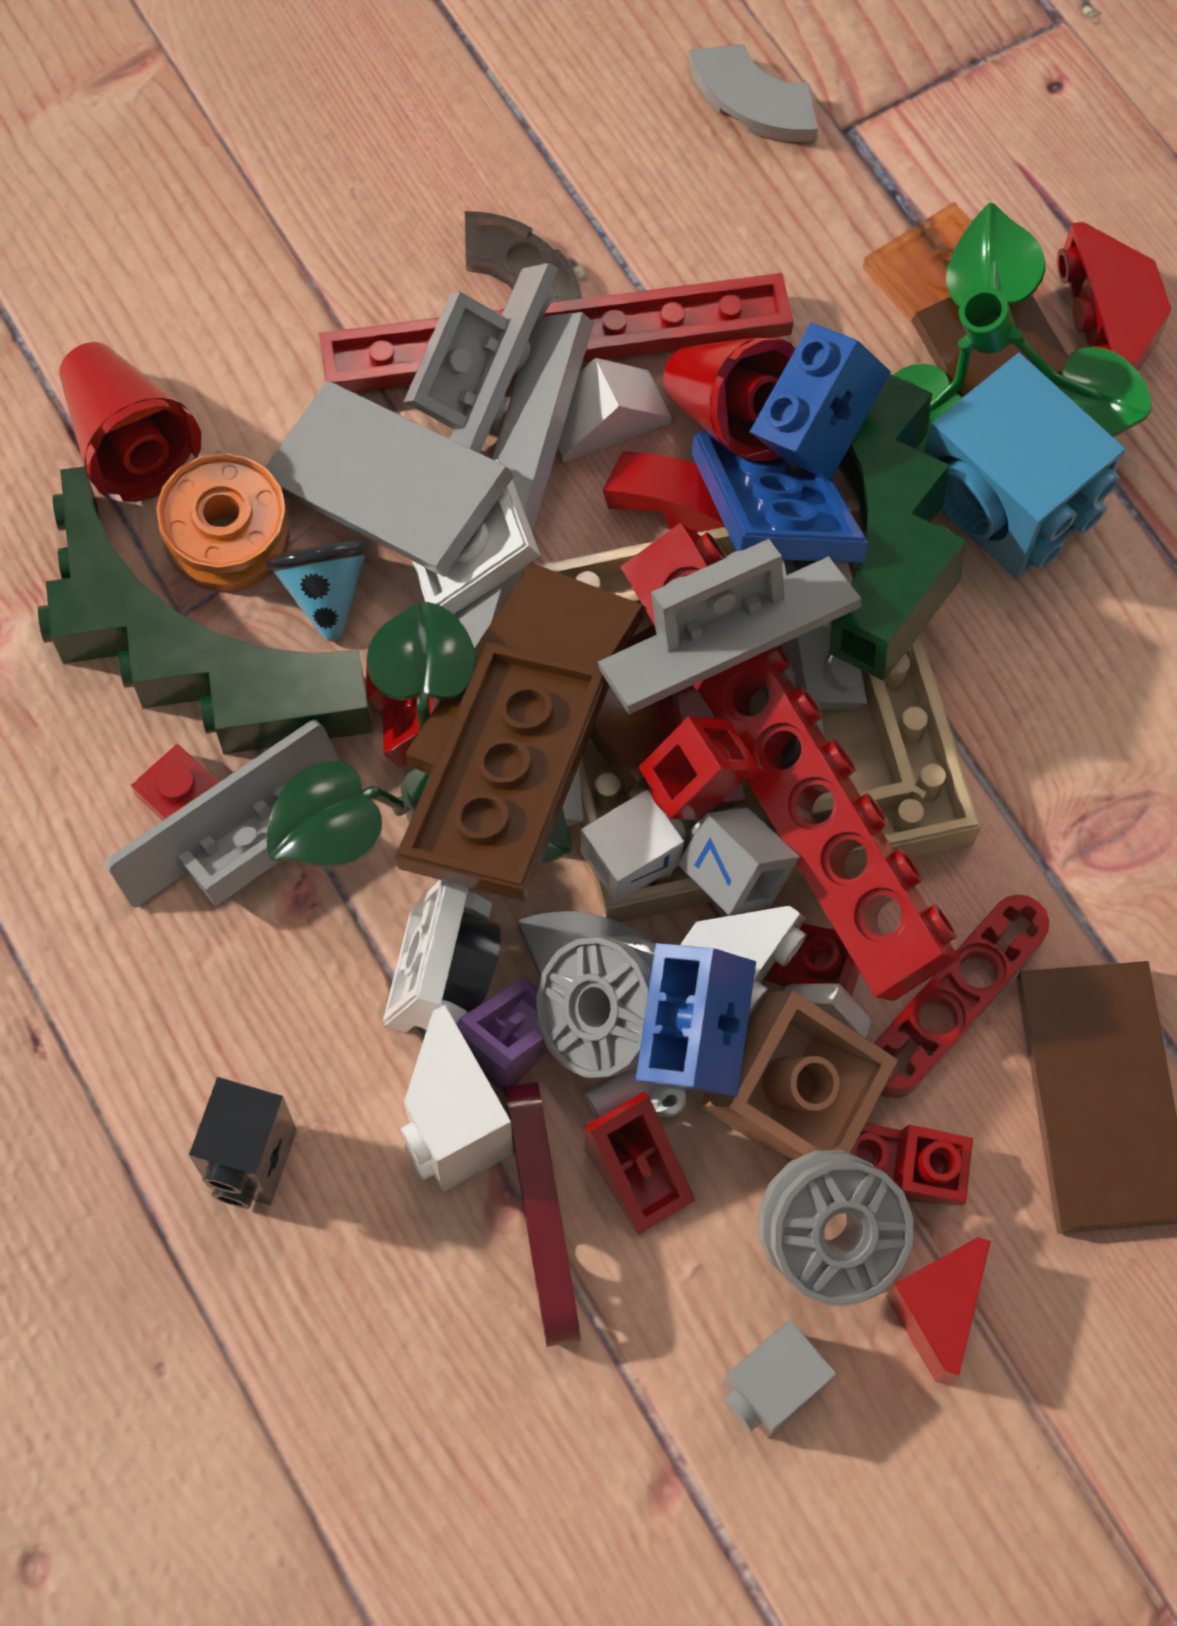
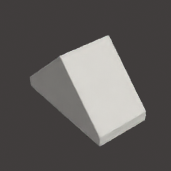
M595 358L579 372L557 447L562 463L671 424L672 417L649 370Z

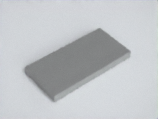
M328 380L266 465V468L270 470L281 486L284 495L443 577L447 574L514 477L505 465Z

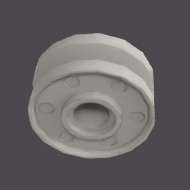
M634 935L578 938L557 950L542 972L536 995L537 1019L548 1050L565 1069L585 1078L619 1076L620 1074L637 1073L655 951L654 943Z
M819 1150L790 1161L770 1181L759 1207V1238L768 1261L802 1294L828 1305L858 1304L882 1293L902 1272L913 1247L914 1218L904 1192L885 1172L875 1168L867 1160L843 1150ZM846 1213V1226L843 1232L836 1238L825 1240L824 1229L827 1222L837 1214Z

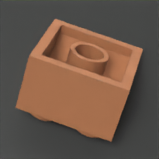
M794 990L767 992L748 1019L738 1096L705 1093L699 1107L748 1139L794 1160L819 1150H843L850 1153L898 1059Z

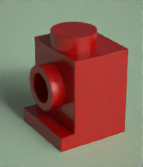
M688 716L639 766L640 771L651 787V796L655 804L670 819L700 820L724 800L744 779H753L761 772V769L729 719Z

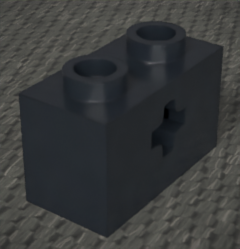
M221 1077L216 1078L189 1153V1157L200 1173L202 1181L206 1183L207 1187L213 1188L211 1194L213 1198L244 1209L250 1208L252 1200L267 1205L272 1204L297 1132L284 1097Z

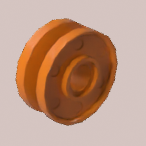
M227 452L198 456L177 468L162 486L156 512L165 551L178 573L195 585L222 592L249 588L272 573L266 567V561L269 557L286 553L290 531L282 488L269 469L250 457ZM232 517L236 519L234 523L226 527L212 526L213 522L219 518Z

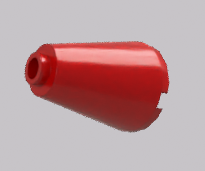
M757 337L686 346L677 350L669 358L663 374L664 388L673 402L734 455L751 461L774 460L779 456L749 431L796 348L792 343L777 337Z
M100 342L84 343L71 350L65 356L60 365L59 376L89 480L100 494L108 497L107 493L120 495L123 502H139L159 496L162 486L176 469L186 463L191 453L194 458H197L201 451L202 431L191 411L106 344Z

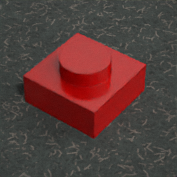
M177 743L132 783L131 788L135 796L163 821L219 782Z

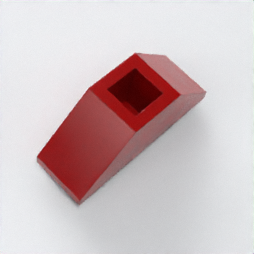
M1083 221L1071 223L1064 247L1059 249L1057 253V269L1062 283H1069L1074 298L1072 313L1075 327L1078 332H1085L1089 347L1113 351L1125 358L1139 371L1157 345L1172 311L1156 261Z

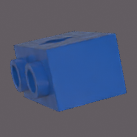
M810 322L749 432L784 461L831 480L891 371L858 340Z
M656 943L636 1080L678 1090L737 1097L757 961L715 948Z

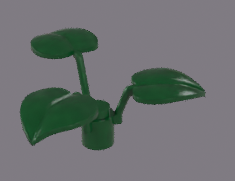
M431 602L415 603L385 623L372 638L367 652V669L370 679L382 694L394 700H409L417 697L419 732L430 717L429 696L441 700L459 698L465 693L476 666L474 646L463 624L450 611ZM326 761L303 769L283 788L270 814L267 829V851L270 859L274 861H293L316 867L334 868L359 861L374 849L382 831L380 810L371 800H377L393 808V812L397 816L405 814L410 823L430 775L417 769L409 772L402 782L401 797L398 798L377 786H370L362 790L357 771L345 762ZM563 808L541 864L561 859L572 852V841L566 825Z

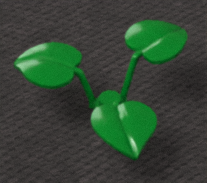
M988 203L966 228L953 251L947 267V289L951 299L959 307V318L966 333L958 341L960 354L954 380L950 384L943 370L929 364L910 365L893 374L903 380L913 382L918 387L932 393L928 434L932 422L962 399L957 393L965 386L971 352L977 350L986 354L997 353L1005 349L1009 344L1015 345L1041 373L1112 437L1146 420L1152 411L1148 387L1139 372L1125 358L1104 348H1081L1074 351L1067 358L1063 368V375H1060L1024 338L1022 331L1016 328L1009 305L1022 303L1034 294L1043 281L1046 261L1043 250L1033 235L1011 220L994 203ZM928 434L916 448L917 450L924 451Z

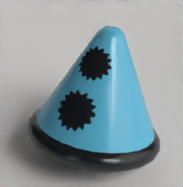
M354 540L290 551L269 557L266 561V567L275 573L321 636L327 641H337L344 634L365 555L369 552L370 546L364 540Z

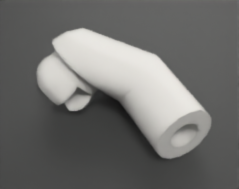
M636 1074L613 1076L584 1093L585 1099L596 1118L603 1116L643 1091L650 1097L657 1115L661 1117L678 1115L686 1104V1093L684 1090L637 1081Z

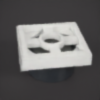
M439 880L411 907L383 1018L384 1027L403 1033L408 1032L414 1026L427 1029L433 1010L443 1005H446L457 1024L461 1017L483 1003L494 975L501 944L499 924L486 921L489 919L492 903L468 891L469 887Z

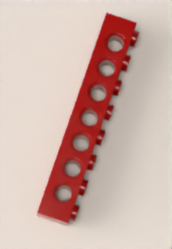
M680 523L621 565L620 568L655 625L651 597L652 591L667 585L676 578L690 575L726 558V555L717 541L708 532L700 536ZM781 645L694 684V688L700 693L715 718L729 719L761 769V772L753 779H746L780 838L800 856L796 863L797 867L876 998L895 1001L958 961L960 958L950 943L957 938L951 922L936 904L928 907L919 893L916 885L923 881L919 870L902 848L894 852L882 832L883 829L889 826L886 816L868 793L860 796L849 778L851 774L856 772L853 762L835 739L827 742L816 724L823 719L822 712L817 703L804 687L800 686L795 689L784 671L791 666V662ZM767 687L769 700L766 707L759 714L751 716L749 704L752 696L759 689ZM799 739L801 754L798 761L792 767L783 769L780 760L783 748L789 742ZM831 792L834 799L833 811L825 821L816 824L812 815L813 805L822 794ZM863 846L867 852V865L859 876L849 879L845 872L846 857L856 847ZM896 901L900 906L902 914L900 924L892 933L883 935L878 927L879 912L887 903Z

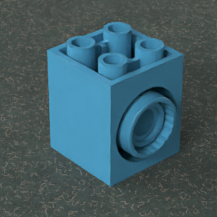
M1019 352L932 422L924 449L925 452L931 454L936 459L949 464L944 506L941 510L959 529L978 543L1016 580L1033 565L1039 570L1045 568L1061 552L1065 545L1063 542L1065 538L1075 530L1081 534L1086 533L1101 519L1107 510L1103 501L1120 480V476L1116 474V471L1126 450Z

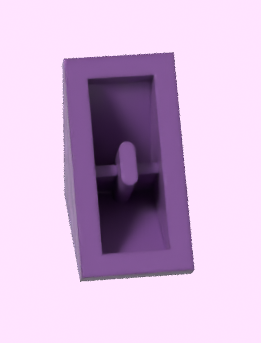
M521 978L461 1017L456 1024L486 1078L504 1093L505 1087L516 1086L548 1049L538 1026L536 1004L538 989L525 978Z

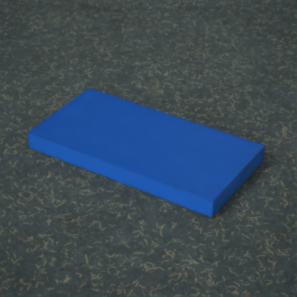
M698 432V434H694L691 454L736 551L745 550L769 539L782 555V559L820 561L829 556L833 562L864 563L868 541L832 479L827 480L788 463L781 457L768 461H751L741 458L728 451L709 433Z

